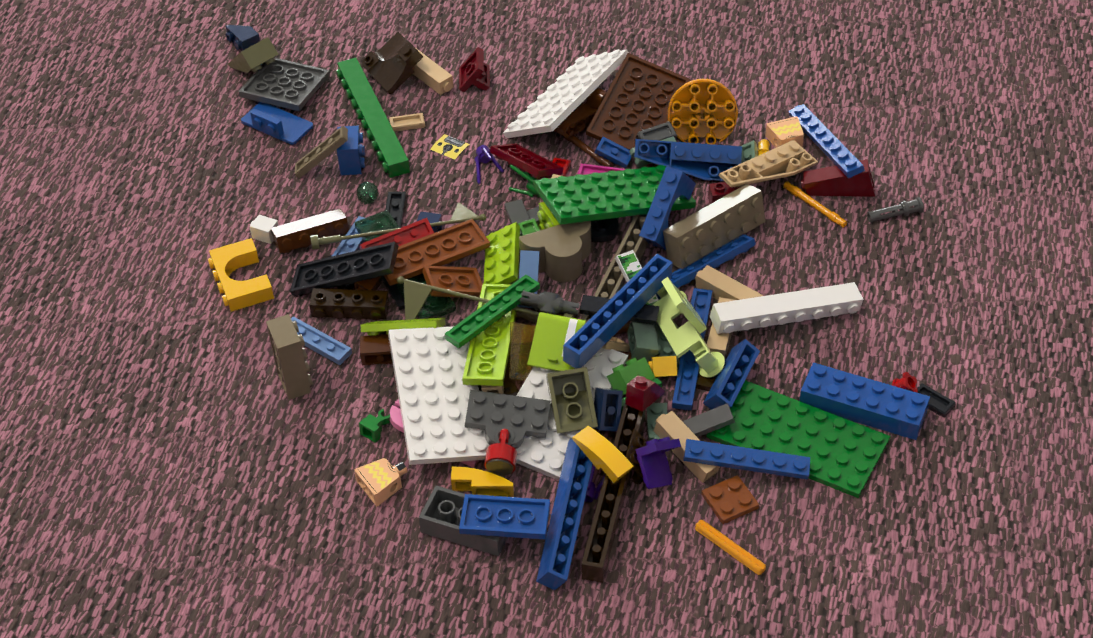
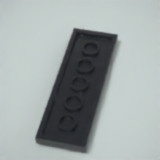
M394 241L298 264L290 292L293 296L311 293L313 288L328 289L393 274L399 246Z

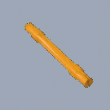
M788 181L784 183L783 188L821 212L829 220L837 223L842 228L847 225L848 222L837 213L832 212L811 198L800 188Z

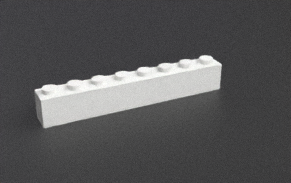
M855 282L715 303L712 306L710 319L717 334L731 333L848 313L853 314L860 310L864 299Z

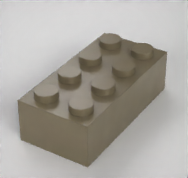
M289 314L266 321L277 374L288 400L311 393L310 386L313 385L310 374H307L310 372L308 362L305 361L308 357L305 348H302V346H305L302 334H297L299 329L296 321H292Z

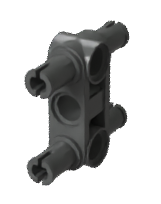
M524 290L521 296L528 298L521 297L519 304L533 307L539 313L543 311L555 315L557 313L577 315L578 310L576 308L578 309L580 303L563 300L559 294L546 291L535 294Z

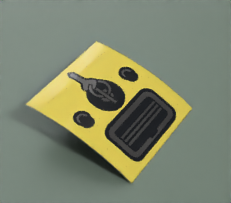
M444 134L430 150L456 159L470 144Z

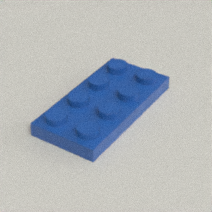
M465 494L459 532L460 534L546 540L550 500Z

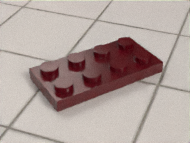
M517 143L493 145L490 147V153L494 154L497 159L505 160L509 165L520 168L519 170L532 174L533 178L541 179L545 176L552 177L553 174H563V167Z

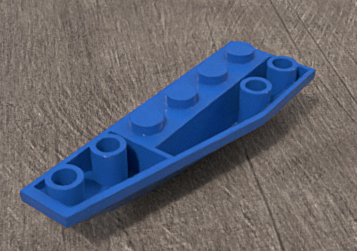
M635 139L634 157L657 165H664L703 180L724 181L719 177V174L741 164L742 146Z

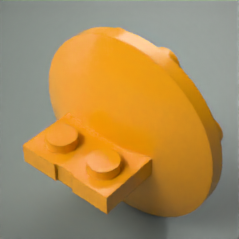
M697 79L682 85L674 93L668 106V121H670L677 134V138L682 142H686L685 140L688 139V142L692 143L690 139L696 138L695 143H698V137H705L707 144H715L716 138L721 139L719 141L721 142L731 134L738 117L737 104L731 91L723 84L711 79ZM708 138H714V142L709 143Z

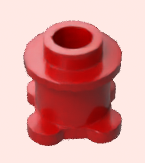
M908 372L903 373V378H896L892 381V386L918 393L916 388L917 380L914 376L909 375Z

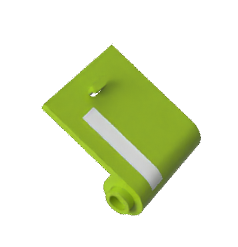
M540 312L527 366L553 371L575 369L563 361V345L587 321Z

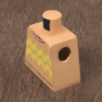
M797 116L766 124L765 136L776 148L792 140H795L803 147L804 133Z
M382 458L356 468L354 471L356 482L377 507L402 488L400 476L407 473V468L403 462L392 466L387 459Z

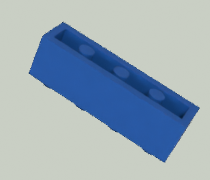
M746 339L734 346L725 361L723 370L715 379L703 404L711 410L727 403L729 407H732L760 350Z

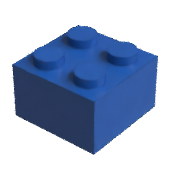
M359 125L344 126L348 129V141L337 149L340 174H362V168H365V158L362 157L365 156V146L361 144L363 143V132H359Z

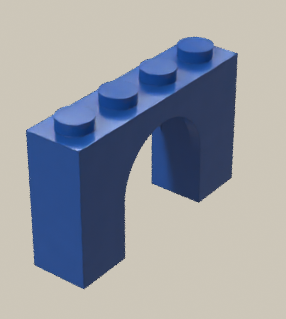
M666 166L639 234L649 244L666 250L663 230L669 228V214L675 200L678 197L690 200L696 185L684 172Z

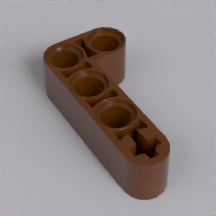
M597 87L587 97L586 103L577 107L554 131L565 138H569L587 129L607 91Z

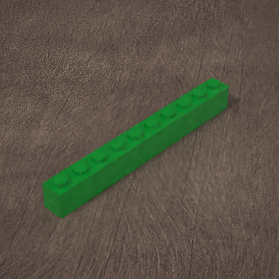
M357 58L337 62V78L341 79L342 88L346 89L347 98L351 99L353 110L356 109V116L358 120L361 119L363 130H367V139L372 140V149L377 151L376 155L378 161H382L384 173L387 172L390 178L409 173V160Z

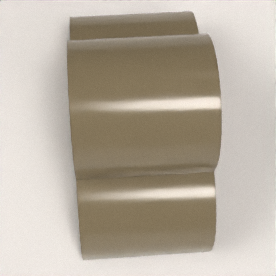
M591 221L561 224L520 236L519 251H540L539 273L546 272L552 280L558 282L573 281L582 273V260L586 259L591 253Z

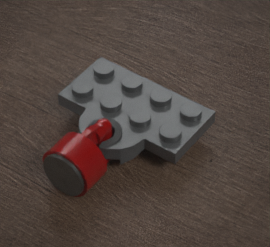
M470 390L465 427L485 430V438L488 445H490L486 451L484 464L487 471L498 476L512 474L515 471L517 450L515 447L518 449L521 446L525 436L546 438L550 400Z

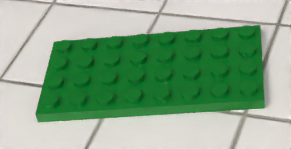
M658 165L657 167H642L640 169H625L604 173L594 172L586 175L577 174L575 176H560L551 179L542 178L541 180H534L533 187L560 225L648 214L666 166ZM692 196L690 200L678 197L671 211L695 208L696 201Z
M746 380L732 407H730L735 423L707 433V438L725 445L810 457L809 479L856 498L860 497L891 437Z

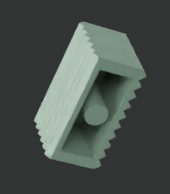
M631 322L627 330L631 357H636L637 360L645 357L647 362L651 361V357L659 355L661 345L657 342L658 331L655 330L654 325Z

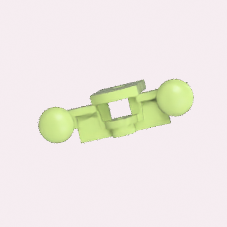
M668 277L661 281L664 286L657 292L661 299L653 304L654 306H659L657 323L678 358L690 350L697 358L695 360L699 364L698 372L700 375L706 378L718 375L725 365L724 356L720 352L710 351L700 335L707 329L701 317L687 300L686 294L683 291H679ZM683 314L688 319V322L678 327L673 319Z

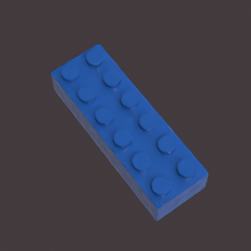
M814 362L800 392V401L847 420L913 440H917L930 400V396Z

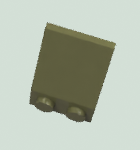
M269 37L241 51L228 65L245 73L250 71L255 73L262 68L261 65L265 63L269 65L276 61L275 57L279 54Z
M587 367L547 373L546 380L557 434L583 430L587 426L591 428L598 427Z

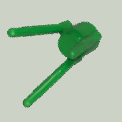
M510 165L511 169L528 180L526 185L528 191L512 187L508 189L530 197L534 195L539 196L533 187L534 180L538 179L533 178L532 174L522 172L518 167Z

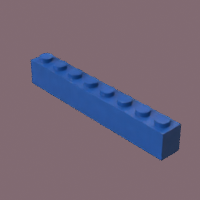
M656 254L563 345V361L576 369L582 368L664 286L661 281L667 277L671 279L673 262Z
M572 438L568 441L536 580L537 583L556 590L568 579L593 464Z

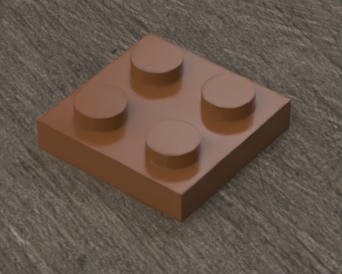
M738 475L706 488L701 492V495L722 524L759 509V503Z

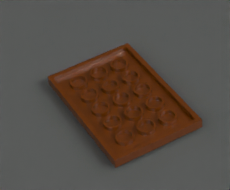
M627 53L594 115L586 135L600 141L602 137H605L631 150L635 147V139H639L637 136L639 131L669 122L668 106L670 100L682 85L690 82V79Z

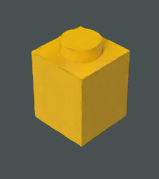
M676 356L651 357V361H648L655 377L677 376Z

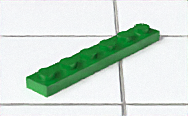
M525 274L445 333V340L460 349L519 305L521 297L528 298L521 296L523 290L535 293L540 289V283Z

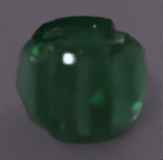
M369 181L359 184L356 190L357 198L364 202V204L375 202L379 195L377 186Z

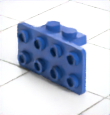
M259 102L241 118L242 124L291 145L296 144L313 128L312 122Z

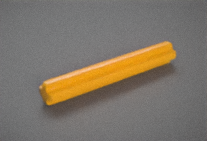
M699 520L696 523V531L757 575H761L765 571L766 565L710 524L704 520Z

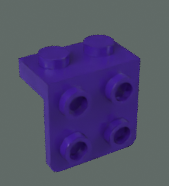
M670 437L659 440L653 439L646 442L647 446L636 449L637 460L640 464L643 481L647 489L671 485L673 478L665 452L681 447L679 439L671 440Z

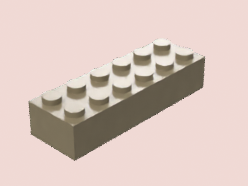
M745 184L663 230L668 260L673 262L674 266L683 269L731 240L765 223L762 190Z

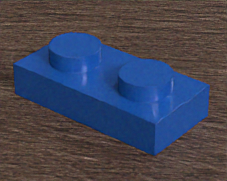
M602 137L594 152L623 168L627 167L632 158L629 149L605 137Z

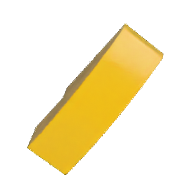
M587 426L572 437L573 441L598 470L602 469L613 483L617 482L633 468L631 462L610 441L591 427Z
M452 466L451 485L453 491H472L473 495L514 497L513 482L480 469Z

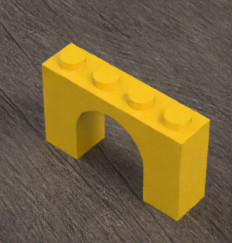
M252 238L209 250L211 258L208 259L210 269H214L212 273L215 282L219 281L217 283L219 293H224L222 296L224 306H229L231 312L274 299L272 286L267 274L245 281L229 278L230 274L236 269L259 262Z

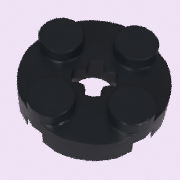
M617 218L591 221V242L614 240L619 231Z

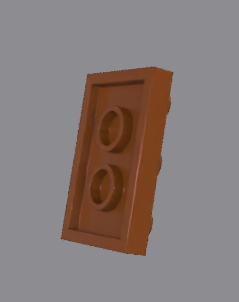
M424 265L422 272L427 285L480 298L483 283L476 268ZM432 290L430 293L431 296L436 297H459L435 290Z

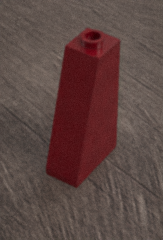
M868 159L860 160L865 171L851 178H847L836 165L803 172L804 179L801 180L802 190H806L809 196L875 197V187Z

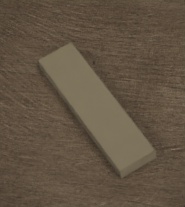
M344 126L340 127L295 163V176L301 178L348 141V129Z

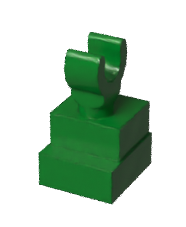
M384 409L378 412L377 418L369 414L359 422L360 435L376 443L381 438L382 426L390 423V414L384 417Z

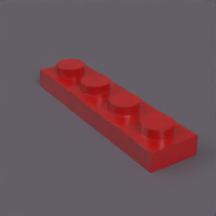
M424 218L364 242L359 247L360 249H365L396 241L398 246L433 234L434 231L428 219Z

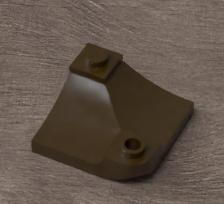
M397 32L381 49L376 52L370 51L364 57L362 65L389 94H392L414 73L412 68L423 56L408 40Z

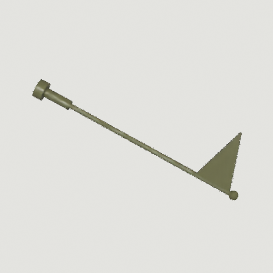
M458 203L449 221L430 223V225L434 227L465 222L470 219L484 221L486 220V215L480 214L478 216L461 203ZM399 228L341 237L340 235L318 238V234L310 235L312 250L320 249L319 245L339 243L341 240L387 234Z
M402 276L397 278L398 283H404L405 320L417 318L432 290L483 303L490 301L407 280ZM515 307L512 309L515 311L539 316V312L519 307ZM564 314L565 317L574 318L572 314Z

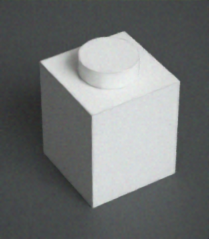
M258 215L250 224L252 238L272 244L274 239L271 228L279 226L278 220Z

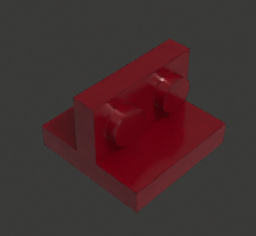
M477 47L459 68V90L462 92H466L472 84L484 91L490 88V65L484 63V51L480 47Z

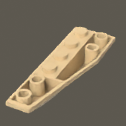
M792 140L721 172L719 177L730 187H742L745 184L753 185L777 178L793 176L817 165L818 161L795 140Z

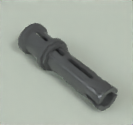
M916 197L915 200L907 202L903 200L898 205L868 211L867 218L872 223L899 215L907 217L911 213H923L924 206L922 199Z

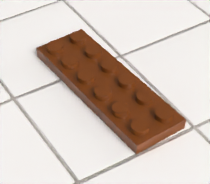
M470 219L399 246L393 274L384 275L390 286L398 283L397 278L399 276L404 277V279L412 278L423 273L424 265L443 266L489 248L490 241L476 222Z

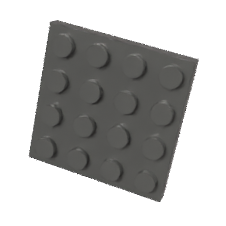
M275 58L276 61L269 65L263 64L262 68L239 90V97L300 111L328 79L330 71Z

